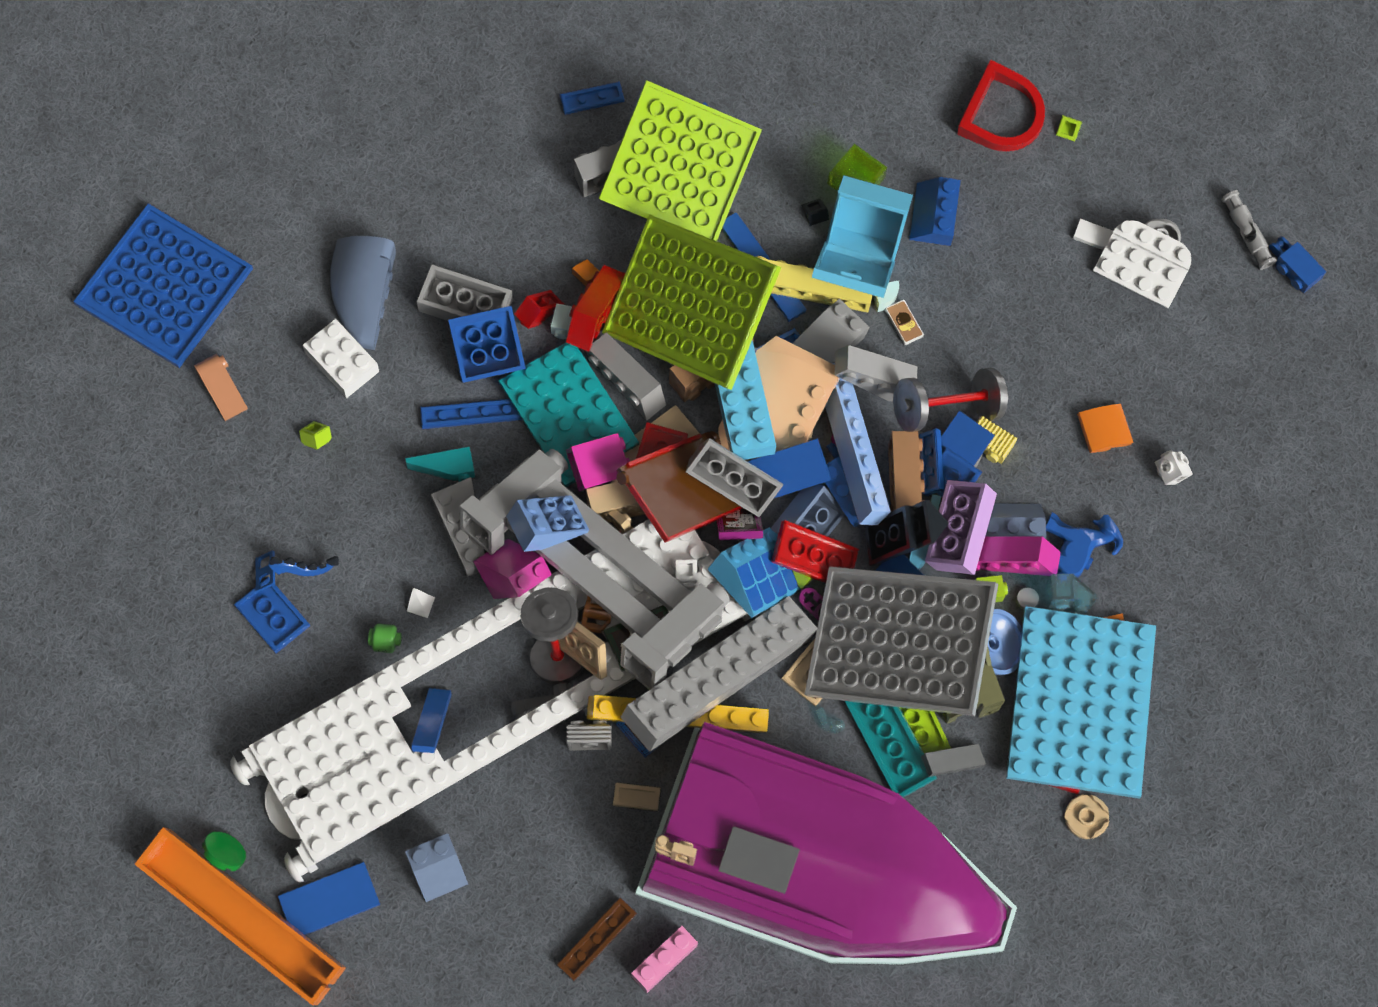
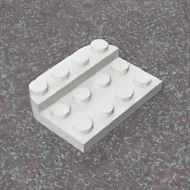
M1124 221L1114 229L1093 272L1168 309L1190 268L1191 253L1183 243L1141 222Z

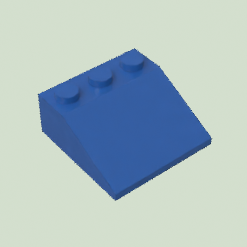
M512 306L448 320L462 383L526 369Z

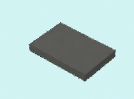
M733 826L718 871L785 894L800 849Z

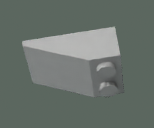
M838 299L792 344L830 363H835V352L847 345L855 347L865 338L870 327L841 299Z

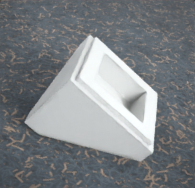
M413 588L407 612L428 618L435 597Z

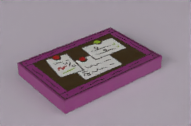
M745 508L716 520L720 540L763 538L761 518Z

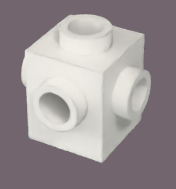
M1169 450L1161 454V459L1155 462L1157 473L1163 479L1165 485H1175L1193 475L1188 465L1189 461L1182 452Z

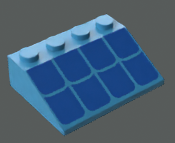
M770 527L763 530V538L746 539L721 552L708 568L710 573L751 618L800 590L792 570L771 562L778 535Z

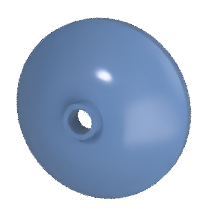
M994 609L988 641L991 664L995 675L1009 674L1018 668L1022 633L1019 622L1010 613L1001 609Z

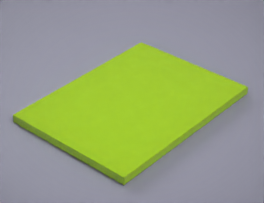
M649 214L602 333L605 334L607 332L612 338L732 390L781 267Z

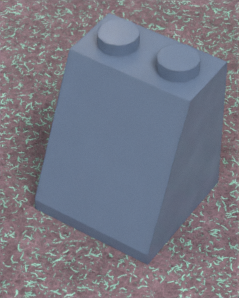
M448 833L405 851L426 902L468 885Z

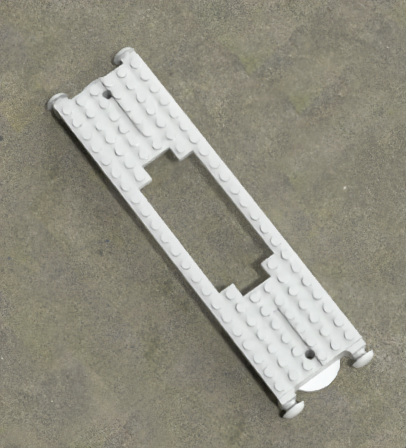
M648 519L622 534L674 578L675 559H697V583H681L691 592L700 583L707 587L711 582L717 583L726 591L730 601L723 608L722 622L706 637L743 617L744 621L751 618L708 570L720 552L707 542L701 541L695 530L665 543ZM597 549L585 555V557L648 610L662 606L658 600ZM557 571L520 597L505 600L249 745V748L242 751L245 759L237 762L233 756L230 761L231 770L241 784L250 785L248 779L253 776L263 775L267 777L269 783L265 791V808L270 821L277 830L290 839L302 840L300 846L296 848L299 855L291 859L287 852L284 857L286 869L291 877L298 882H303L302 875L317 870L316 863L584 709L588 706V696H606L636 679L626 670L621 672L611 647L607 642L605 643L607 677L600 680L595 675L591 676L446 761L442 759L437 748L435 753H412L392 719L395 715L411 707L410 702L401 689L402 686L520 620L521 606L526 597L534 591L545 587H555L564 590L574 599L578 611L585 607L588 595L561 572ZM612 617L611 624L607 628L617 625L620 622H618L614 617ZM595 620V622L599 625H603L606 622L601 620ZM701 637L694 644L700 642L701 640H703V638ZM303 794H308L305 798L300 799Z

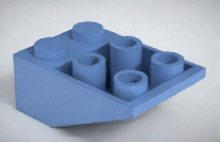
M571 495L517 500L506 516L524 552L543 550L589 532V528Z

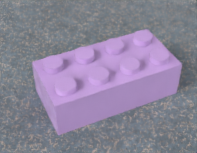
M947 480L939 512L949 524L935 543L929 545L925 562L937 571L975 575L997 493L984 483Z

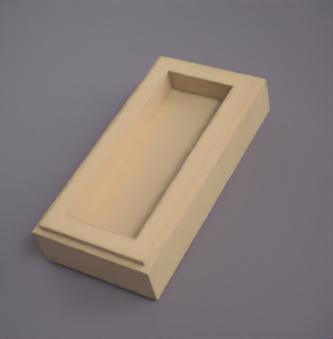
M616 783L613 806L658 811L660 788Z

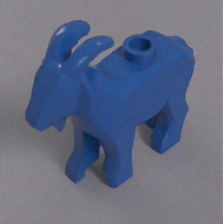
M1052 512L1046 524V531L1064 540L1059 550L1061 554L1056 577L1059 584H1062L1063 581L1073 582L1081 576L1084 569L1088 570L1093 561L1090 555L1094 548L1114 542L1115 549L1112 555H1116L1123 546V538L1117 525L1109 515H1103L1100 520H1093L1092 522L1099 527V530L1083 527H1071L1063 523Z

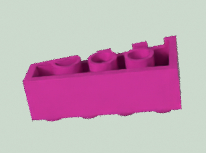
M1043 536L985 537L976 571L988 570L1057 577L1061 552Z

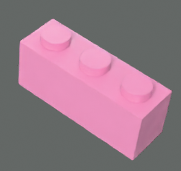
M681 926L631 973V977L648 993L697 947L698 942Z

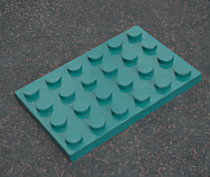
M564 343L525 365L526 369L515 371L499 380V384L542 452L547 453L550 449H554L566 460L568 469L561 474V482L565 487L576 482L566 450L570 447L617 433L619 438L622 437L625 442L626 449L623 450L624 453L639 445L636 436L576 346Z

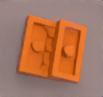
M1121 404L1093 408L1077 414L1090 453L1103 452L1111 448L1124 447L1134 443Z

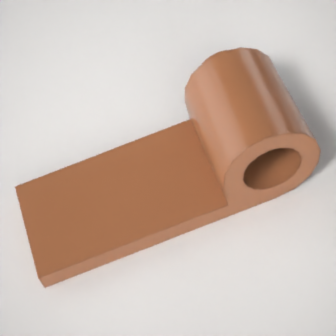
M216 353L194 365L225 421L248 409L226 370L228 364L223 355L219 357Z

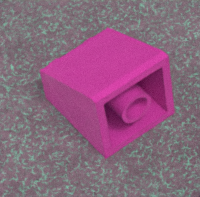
M618 433L572 446L566 450L579 492L616 480V470L630 462V459L625 457L623 451L626 449L625 442L622 437L619 438Z
M510 539L504 540V545L491 555L486 552L473 561L493 599L520 597L552 575L541 555L534 551L524 552L520 544Z

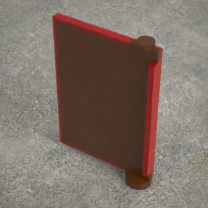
M708 431L703 434L699 433L630 461L616 470L618 483L627 486L665 543L743 509L740 505L686 473L688 461L701 443L710 438L721 445L720 438L714 431Z

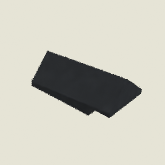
M924 500L913 506L905 505L890 512L878 525H865L869 566H875L935 543L949 524L948 521L930 500Z

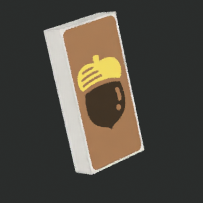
M905 300L885 308V312L904 345L924 336Z

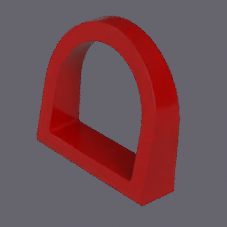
M990 60L958 126L957 135L997 151H1015L1024 148L1032 143L1042 130L1045 119V106L1042 96L1035 85L1026 77ZM993 80L1021 91L1031 101L1035 111V120L1025 133L1015 137H1001L972 123Z

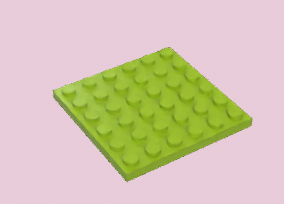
M646 80L598 199L648 219L650 214L717 241L762 129Z

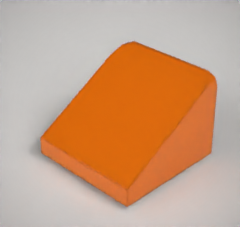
M588 259L572 268V274L585 286L589 282L592 283L595 272H599Z

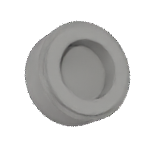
M1023 588L1019 591L1016 601L1023 610L1025 606L1035 608L1039 602V595L1032 588Z

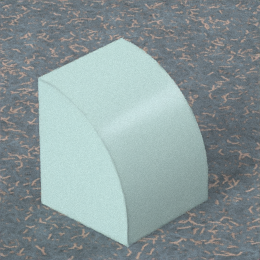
M899 281L889 282L884 298L873 295L877 312L884 311L885 308L894 304L899 290Z

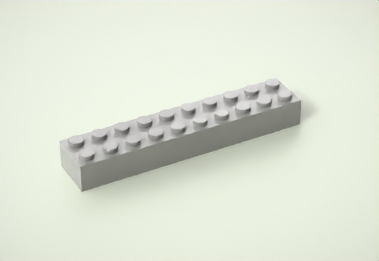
M788 596L628 704L621 718L650 752L808 643L818 628Z

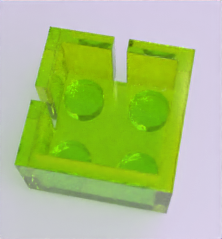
M854 144L829 172L827 184L838 191L844 175L880 185L885 179L887 167Z

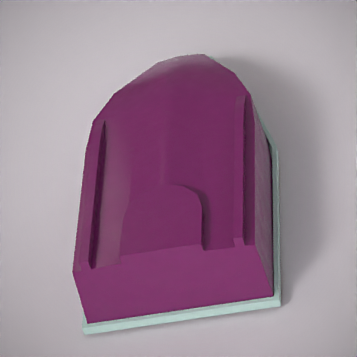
M704 722L701 728H694L635 895L828 963L909 964L1003 952L1017 909L935 825L900 794L859 775ZM733 826L800 849L785 894L718 871ZM664 835L671 843H680V841L692 843L694 845L693 848L697 849L694 865H687L657 853L655 850L656 838Z

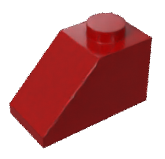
M547 290L527 296L514 315L523 326L529 329L539 326L555 311L556 303L562 305L564 303L552 290Z

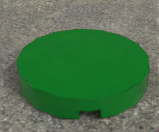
M212 832L207 835L202 843L205 858L218 869L225 871L227 868L231 869V871H236L243 865L246 859V851L242 844L229 834Z

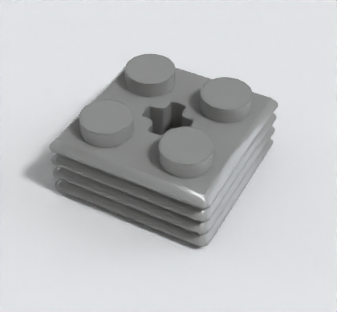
M572 721L571 725L566 727V742L569 751L610 750L612 748L611 725L607 724V721H594L592 725H584V721Z

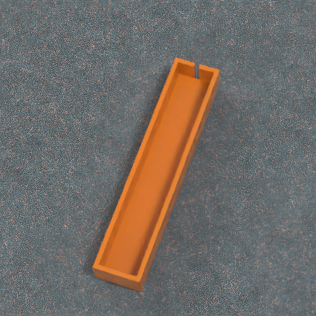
M163 827L136 861L135 865L311 1005H319L331 989L327 985H334L346 969L344 965L231 876L213 866L203 854L171 829Z

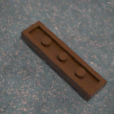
M619 898L557 966L575 982L637 913Z

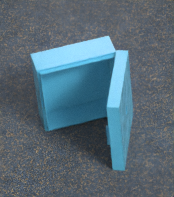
M843 175L827 240L814 267L812 278L884 298L895 265L896 254L913 195Z

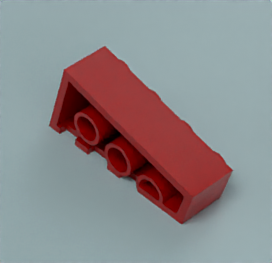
M606 265L599 272H595L592 283L589 282L587 284L584 294L581 293L578 298L577 305H573L569 317H572L566 343L588 352L590 351L593 339H597L602 324L606 322L626 273Z

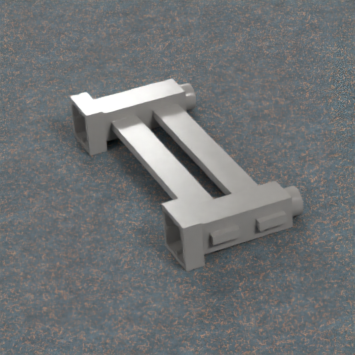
M539 449L531 457L528 456L510 472L508 477L494 485L479 500L472 495L460 505V529L492 555L504 545V533L508 529L514 533L506 516L517 500L571 495L589 528L588 533L580 536L670 612L660 620L567 541L543 550H536V552L633 633L622 643L620 665L650 690L666 679L668 667H674L691 651L692 645L701 637L704 639L722 622L723 608L729 603V596L720 585L711 582L707 587L700 583L692 592L561 484V474L568 469V464L558 451L550 449L547 453H543Z

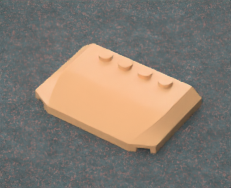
M775 336L759 348L755 354L775 437V452L808 441L840 378L835 376L834 364ZM722 419L718 427V436L721 446L729 450Z

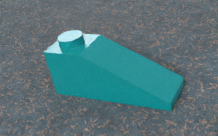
M470 447L405 458L408 469L452 481L458 480V482L475 477Z

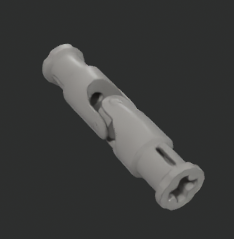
M1234 190L1224 195L1221 200L1229 208V215L1233 222L1239 226L1240 234L1252 255H1255L1259 262V269L1263 270L1274 265L1277 260L1269 252V245L1257 224L1253 222L1247 206L1243 205L1240 200V193L1238 190ZM1256 234V238L1252 242L1248 241V236Z

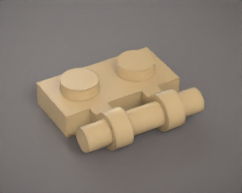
M664 835L656 838L655 850L657 853L687 865H694L697 849L693 848L694 845L686 841L671 843Z

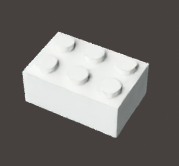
M336 319L303 344L305 354L346 398L379 372L377 362Z

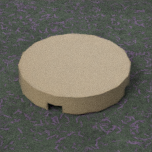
M1078 795L1069 802L1065 809V823L1070 832L1078 838L1093 839L1103 834L1108 827L1109 811L1105 803L1098 797Z

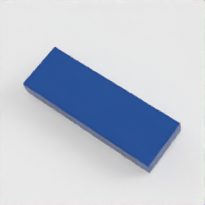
M620 82L560 94L565 115L625 102Z
M939 429L919 434V438H922L923 442L920 459H923L924 462L921 479H924L925 490L922 494L926 496L944 490L941 430Z

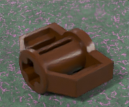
M587 596L581 625L590 632L602 633L611 624L612 616L600 605L591 603L592 599ZM590 618L606 622L603 625L588 623L587 620Z

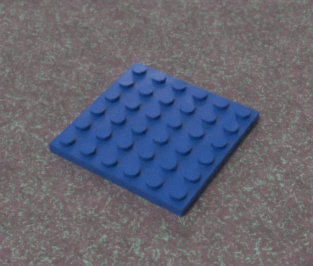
M147 204L73 302L79 308L180 368L251 273L253 267L152 205Z

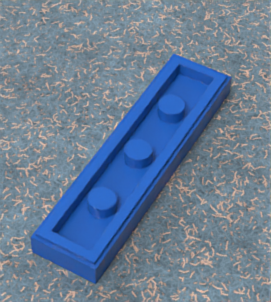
M429 688L412 742L413 752L435 753L451 699V690Z

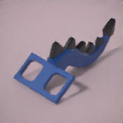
M272 550L255 558L256 592L275 585V572L278 575L285 572L300 576L320 575L329 571L333 566L339 565V557L333 556L326 560L327 564L319 563L318 567L314 563L306 566L305 561L296 563L292 557L281 560L275 557V551ZM270 556L269 564L261 568V560ZM270 574V582L261 587V579Z

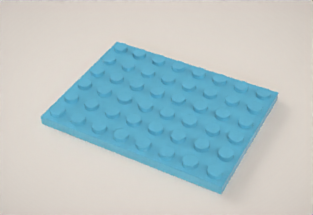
M1025 606L1006 779L1133 798L1141 797L1156 634L1155 625Z

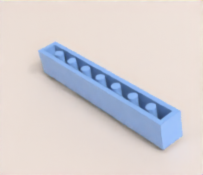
M840 378L825 405L858 522L862 525H878L891 511L852 383Z

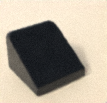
M821 199L801 205L810 226L829 220L828 209Z

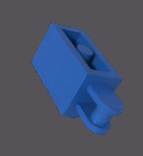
M1280 236L1276 243L1269 245L1271 252L1278 258L1275 263L1277 270L1291 280V284L1296 290H1301L1305 293L1325 275L1326 271L1299 242L1292 246L1283 236Z

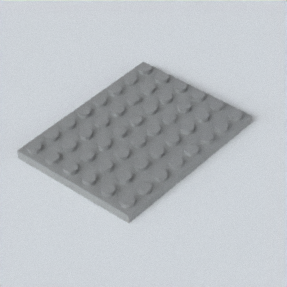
M829 567L805 695L824 699L975 716L998 584L990 581Z

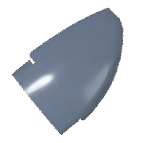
M350 236L338 239L336 242L330 269L332 299L343 327L363 348L375 350L381 327L379 322L380 318L383 319L385 311L384 302L388 298L390 290L388 285L393 276L391 271L396 256V248L394 242L386 238Z

